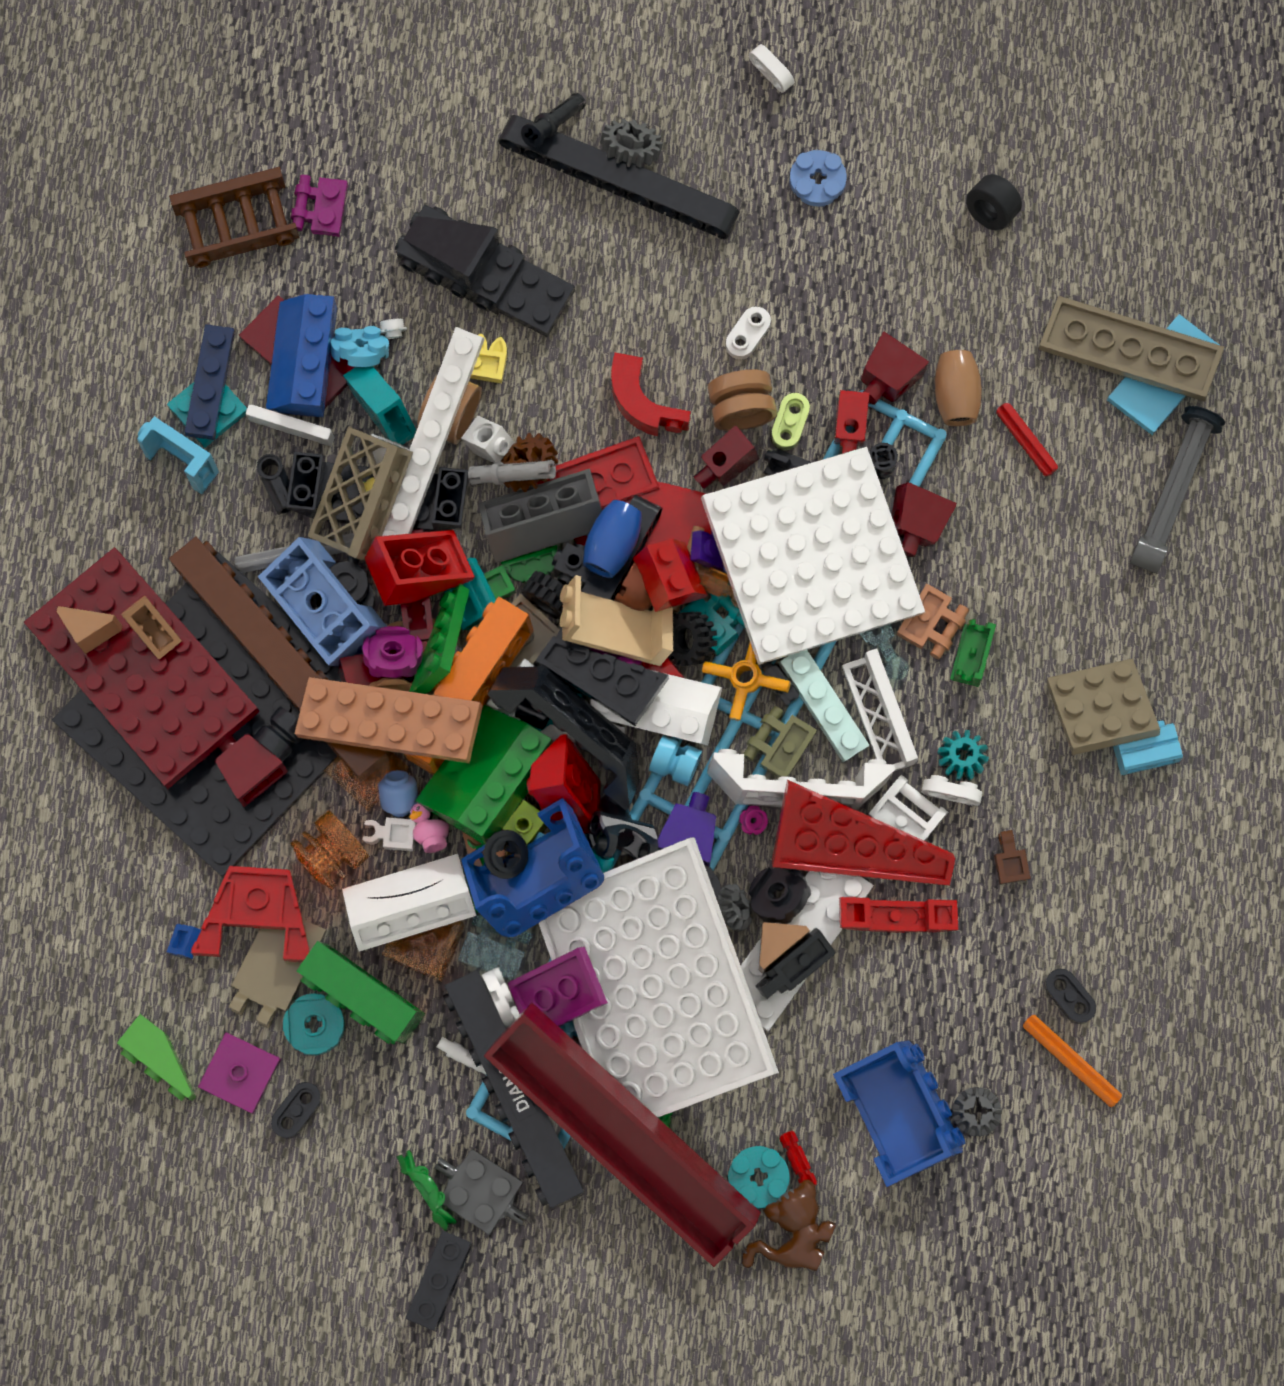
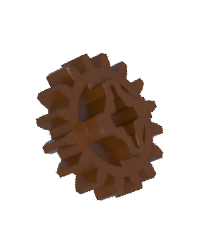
M528 433L524 440L518 436L517 443L510 447L508 453L500 461L503 464L553 460L557 464L558 459L555 456L558 454V451L548 437L544 438L541 433L533 437L531 433ZM548 480L508 481L504 485L507 488L511 487L514 492H517L520 488L523 492H527L529 486L532 485L537 489L539 481L547 482Z

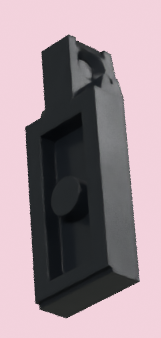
M815 928L774 961L765 971L767 976L755 987L766 999L776 991H779L781 994L787 990L791 991L833 957L836 952L822 932Z

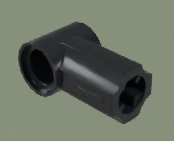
M274 454L263 455L257 462L258 475L277 514H285L291 511L286 508L290 480L278 456ZM268 465H276L278 467V471L274 475L268 476L263 472Z

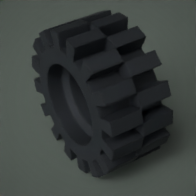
M533 572L521 593L530 603L536 605V608L560 620L563 612L560 594L564 585H561L558 580H553L551 576L545 575L543 572Z
M698 611L673 614V652L667 658L669 660L674 659V664H681L680 666L702 664L710 659L709 655L714 654L715 650L711 647L717 646V641L713 640V636H717L716 630L711 631V627L714 624L712 621L706 622L709 618L706 614L701 615L702 612ZM687 628L690 629L693 635V645L691 650L688 648L685 641V632Z

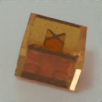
M457 921L386 944L382 956L390 962L442 983L465 925L462 921Z

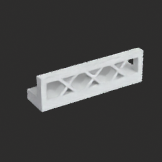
M878 650L868 651L865 653L864 658L843 664L842 669L875 758L884 760L882 754L886 746H889L899 752L902 760L892 764L895 765V771L915 765L918 756ZM863 665L867 666L870 677L866 685L853 679L851 669ZM871 681L873 682L875 690L869 687ZM857 687L863 689L861 695H859ZM866 691L879 698L880 704L876 712L865 708L862 703ZM881 708L883 709L885 717L879 714ZM867 714L873 716L871 723L869 722ZM876 718L889 725L890 732L886 740L875 735L872 730ZM891 736H893L895 744L889 742ZM877 741L883 744L881 751Z

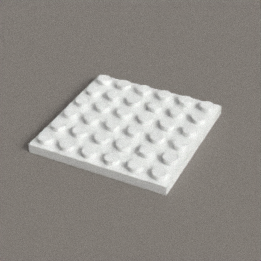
M867 447L708 493L701 497L758 665L912 618L925 612Z

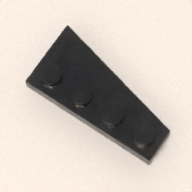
M555 636L551 638L536 659L537 664L545 666L557 677L633 726H636L669 680V675L656 673L645 669L644 666L635 663L630 664L618 660L614 656L591 651L587 647L564 641Z

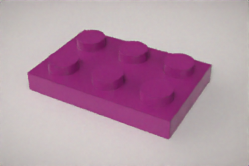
M585 946L576 948L507 983L520 1014L532 1002L558 1027L608 1004Z

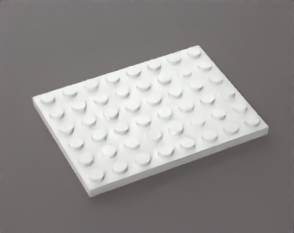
M688 838L603 873L604 881L597 889L539 922L551 960L576 948L585 946L608 1004L572 1020L582 1049L655 1116H664L779 1073L695 838Z

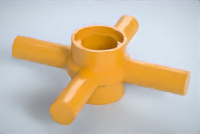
M751 642L749 643L745 660L737 662L733 667L707 661L703 663L702 673L730 679L733 687L736 689L729 718L735 721L741 720L748 693L755 692L760 686L788 693L791 681L762 674L761 669L756 664L757 660ZM743 672H753V677L749 682H739L740 675Z

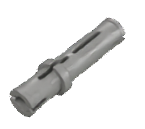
M553 460L512 464L494 462L492 465L470 466L468 478H474L469 481L471 485L482 483L503 485L508 481L554 479L556 476V466H553L555 464Z

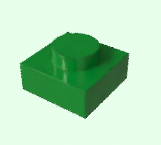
M503 565L484 573L496 599L498 597L505 599L516 593Z

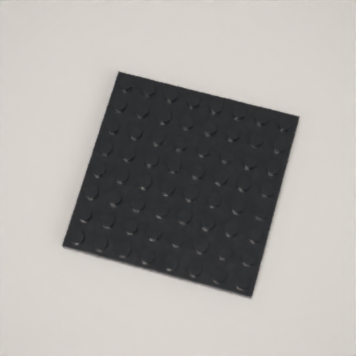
M216 551L218 554L215 558L221 565L226 562L236 573L233 579L239 586L245 583L255 595L252 599L258 607L263 604L274 617L271 620L277 629L282 626L293 639L289 643L297 651L299 648H302L312 660L309 666L315 672L320 669L329 680L341 682L338 671L339 667L329 666L289 615ZM186 582L165 604L260 711L232 736L237 741L246 734L253 737L263 725H271V715L279 706L285 708L298 719L300 712ZM82 690L52 719L60 729L222 878H224L229 866H236L339 758L325 741L303 738L297 744L291 743L293 751L283 761L288 772L246 807H243L235 797L215 762L216 758L223 753L219 747L167 790Z

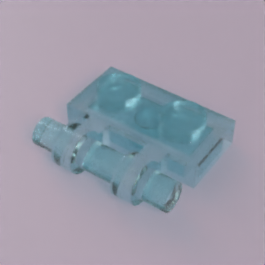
M476 914L472 925L482 928L480 936L470 932L467 933L458 962L485 972L499 967L503 978L510 981L516 979L525 952L515 949L518 941L529 945L533 934L524 931L515 937H508L505 945L489 938L492 932L499 933L482 915Z

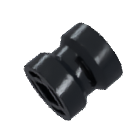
M888 443L875 444L869 454L878 479L889 478L896 468L898 460L897 451Z

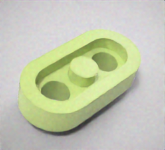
M788 394L781 402L771 435L773 444L781 450H791L800 441L810 409L808 399L802 394ZM796 406L800 409V412L793 414L789 409ZM787 432L791 435V438L784 440L780 435Z

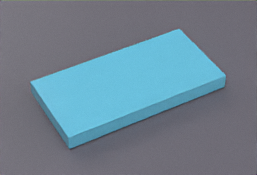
M1180 314L1167 327L1169 330L1219 345ZM1125 377L1109 395L1107 401L1153 435L1185 398V395Z

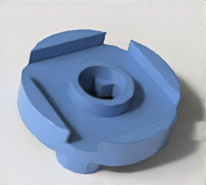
M813 150L799 154L790 171L791 190L802 202L810 206L829 205L843 193L846 186L847 174L841 158L837 154H831L827 151ZM816 172H819L826 179L821 180V184H815V179H810V176H814Z

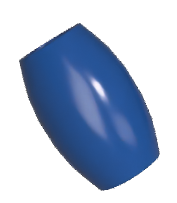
M612 500L601 511L588 534L583 555L584 567L602 577L613 578L626 564L637 544L642 521L641 511L626 502Z

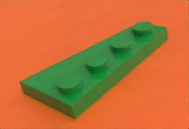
M459 584L452 592L447 591L440 601L439 606L441 608L409 692L427 694L450 673L470 590L462 584Z

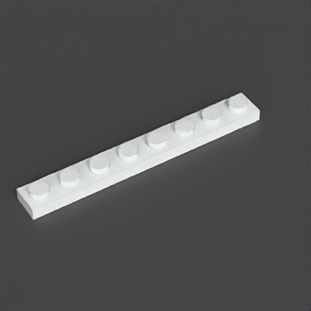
M455 327L409 449L413 452L382 536L412 533L484 343V337Z

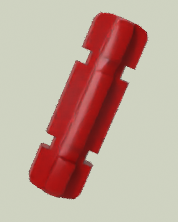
M792 1130L782 1134L779 1140L783 1148L787 1149L786 1155L795 1175L799 1176V1184L804 1180H810L816 1186L817 1180L814 1173H811L809 1170L811 1167L801 1145L798 1146L797 1144L799 1140L795 1132Z

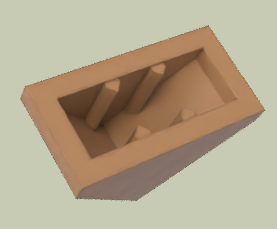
M145 595L121 614L158 660L182 641Z
M58 606L56 611L77 645L85 654L121 632L122 624L115 615Z
M763 922L758 970L762 974L765 973L774 961L809 934L810 930L807 926Z

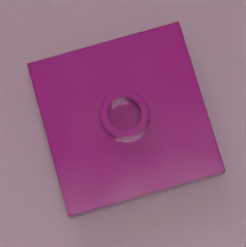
M225 1032L198 1088L254 1114L281 1059Z

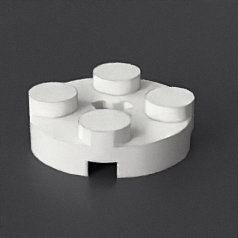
M499 967L482 974V977L507 1029L520 1014Z

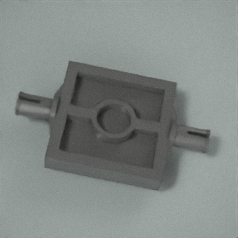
M472 1148L464 1161L457 1167H454L442 1157L438 1160V1163L446 1167L447 1170L439 1164H436L434 1169L449 1178L447 1187L443 1192L445 1194L443 1205L488 1235L492 1233L498 1222L506 1216L520 1226L523 1225L528 1214L513 1206L515 1196L523 1185V1181Z

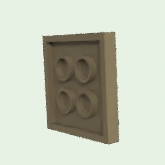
M1133 658L1047 678L1048 690L1072 755L1160 735L1159 724Z

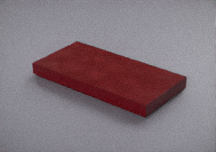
M279 295L239 334V338L270 365H272L279 305L281 301H284ZM331 356L325 409L348 386L343 375L355 367L349 366L346 359L340 358V362H338Z

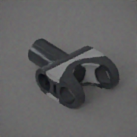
M605 794L599 803L601 811L597 810L592 814L588 828L589 836L597 855L610 859L616 849H619L629 854L634 860L658 851V840L654 826L649 823L633 820L629 809L625 811L622 807L614 805Z

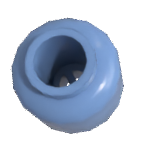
M396 770L387 773L379 782L378 790L381 808L395 817L407 816L412 807L417 804L415 800L418 797V789L415 778L408 775L405 771Z

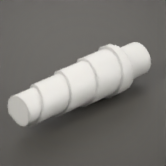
M444 1037L441 1038L437 1048L447 1053V1057L486 1075L482 1065L476 1067L469 1050L455 1041L451 1042Z

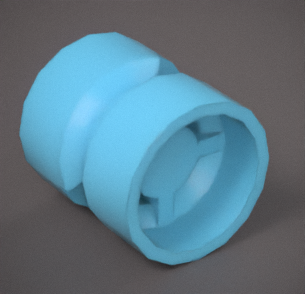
M663 735L653 755L649 771L663 777L670 774L672 781L688 787L699 764L702 750L688 744L681 747L678 740Z

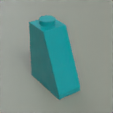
M373 366L355 367L343 375L352 394L386 439L403 445L414 438L417 430L401 398Z

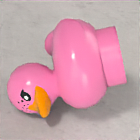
M417 803L410 810L409 816L412 821L417 823L413 829L414 840L423 846L425 853H435L447 847L446 838L449 834V824L439 819L429 820L430 811Z

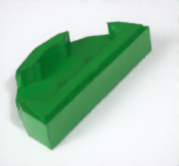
M557 545L503 561L501 565L504 566L511 578L526 584L535 571L543 572L545 575H550L554 571L552 561L557 552Z

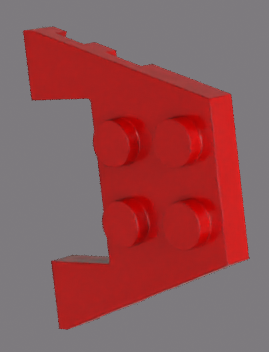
M229 866L214 898L213 906L208 917L204 920L201 927L202 930L197 941L194 942L191 951L194 956L220 957L224 926L286 930L283 960L303 962L310 950L290 870Z

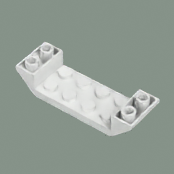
M721 749L718 753H713L707 767V773L735 804L782 807L786 782L790 780L857 810L886 784L895 771V765L886 764L885 760L872 759L868 763L863 764L855 777V782L839 781L838 784H826V780L809 779L808 782H796V778L779 777L778 780H766V776L757 774L743 778L744 754H737V751L732 749Z

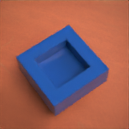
M176 924L167 953L193 959L192 947L194 942L197 941L201 929Z

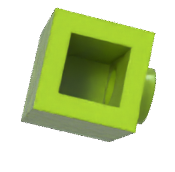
M523 800L502 829L518 833L528 845L534 841L538 832L542 833L547 826L538 817L537 813L540 811Z

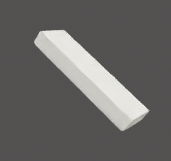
M252 404L248 406L246 416L251 422L324 445L332 446L335 437L329 428Z

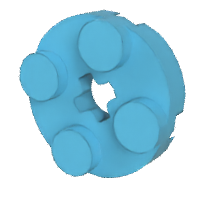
M375 326L352 330L349 328H338L335 330V336L331 340V355L338 362H340V358L348 360L349 366H374L380 363V358H388L389 341L385 336L381 335L380 328Z

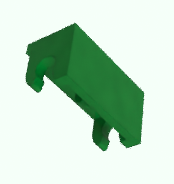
M971 619L968 624H964L950 680L979 687L996 624L988 622L985 626L976 624L975 619Z

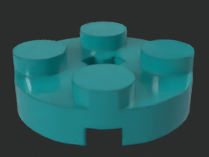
M312 993L299 997L287 1009L283 1018V1031L286 1039L294 1049L305 1055L317 1056L328 1053L338 1046L344 1034L345 1019L342 1011L325 999L326 996L322 994ZM316 1016L317 1020L322 1022V1027H319L316 1033H312L310 1028H306V1023L311 1022V1017Z
M753 1146L741 1151L733 1159L728 1171V1182L757 1209H764L768 1204L776 1202L786 1192L790 1180L789 1169L785 1160L776 1150L764 1146ZM754 1169H760L761 1173H767L768 1178L763 1180L762 1186H757L755 1181H750V1176L754 1175Z

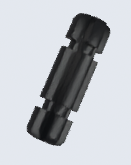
M773 661L758 665L763 670V675L788 680L777 664H772ZM794 686L790 687L788 693L774 690L776 693L779 692L781 694L779 697L785 705L792 704L799 697V693Z

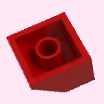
M671 538L647 545L633 558L642 575L646 591L655 612L708 596L695 564L690 560L691 555L687 545L683 541Z

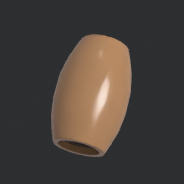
M947 351L939 357L935 373V397L944 424L948 426L971 425L977 421L982 398L981 377L977 363L970 351Z

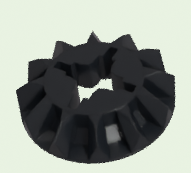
M511 830L497 831L485 840V849L481 852L484 855L485 861L483 865L488 868L491 875L501 879H510L516 877L524 870L528 861V848L526 842L518 833ZM505 846V851L514 854V857L505 858L503 863V858L498 857L496 852L504 850Z

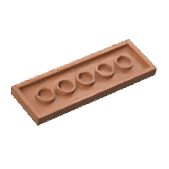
M309 677L294 734L298 738L469 763L483 706L477 701Z

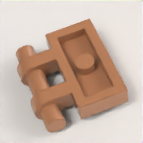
M926 584L920 593L925 612L921 615L905 619L896 635L921 650L927 640L932 642L934 647L930 655L940 660L945 651L948 652L952 646L951 640L957 630H961L966 623L965 617L969 609L959 604L955 612L951 611L947 607L952 598ZM940 619L948 623L942 634L934 630Z

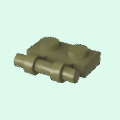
M773 706L769 714H765L761 719L762 725L755 736H751L747 741L748 747L743 754L747 760L753 761L757 753L765 755V758L761 762L760 767L778 778L789 777L816 735L817 729L794 715H791L787 723L784 724L779 721L784 711L777 706ZM771 731H776L779 733V736L771 747L765 741Z

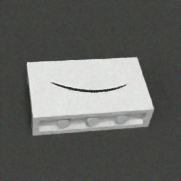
M458 854L342 889L350 927L358 951L476 916Z

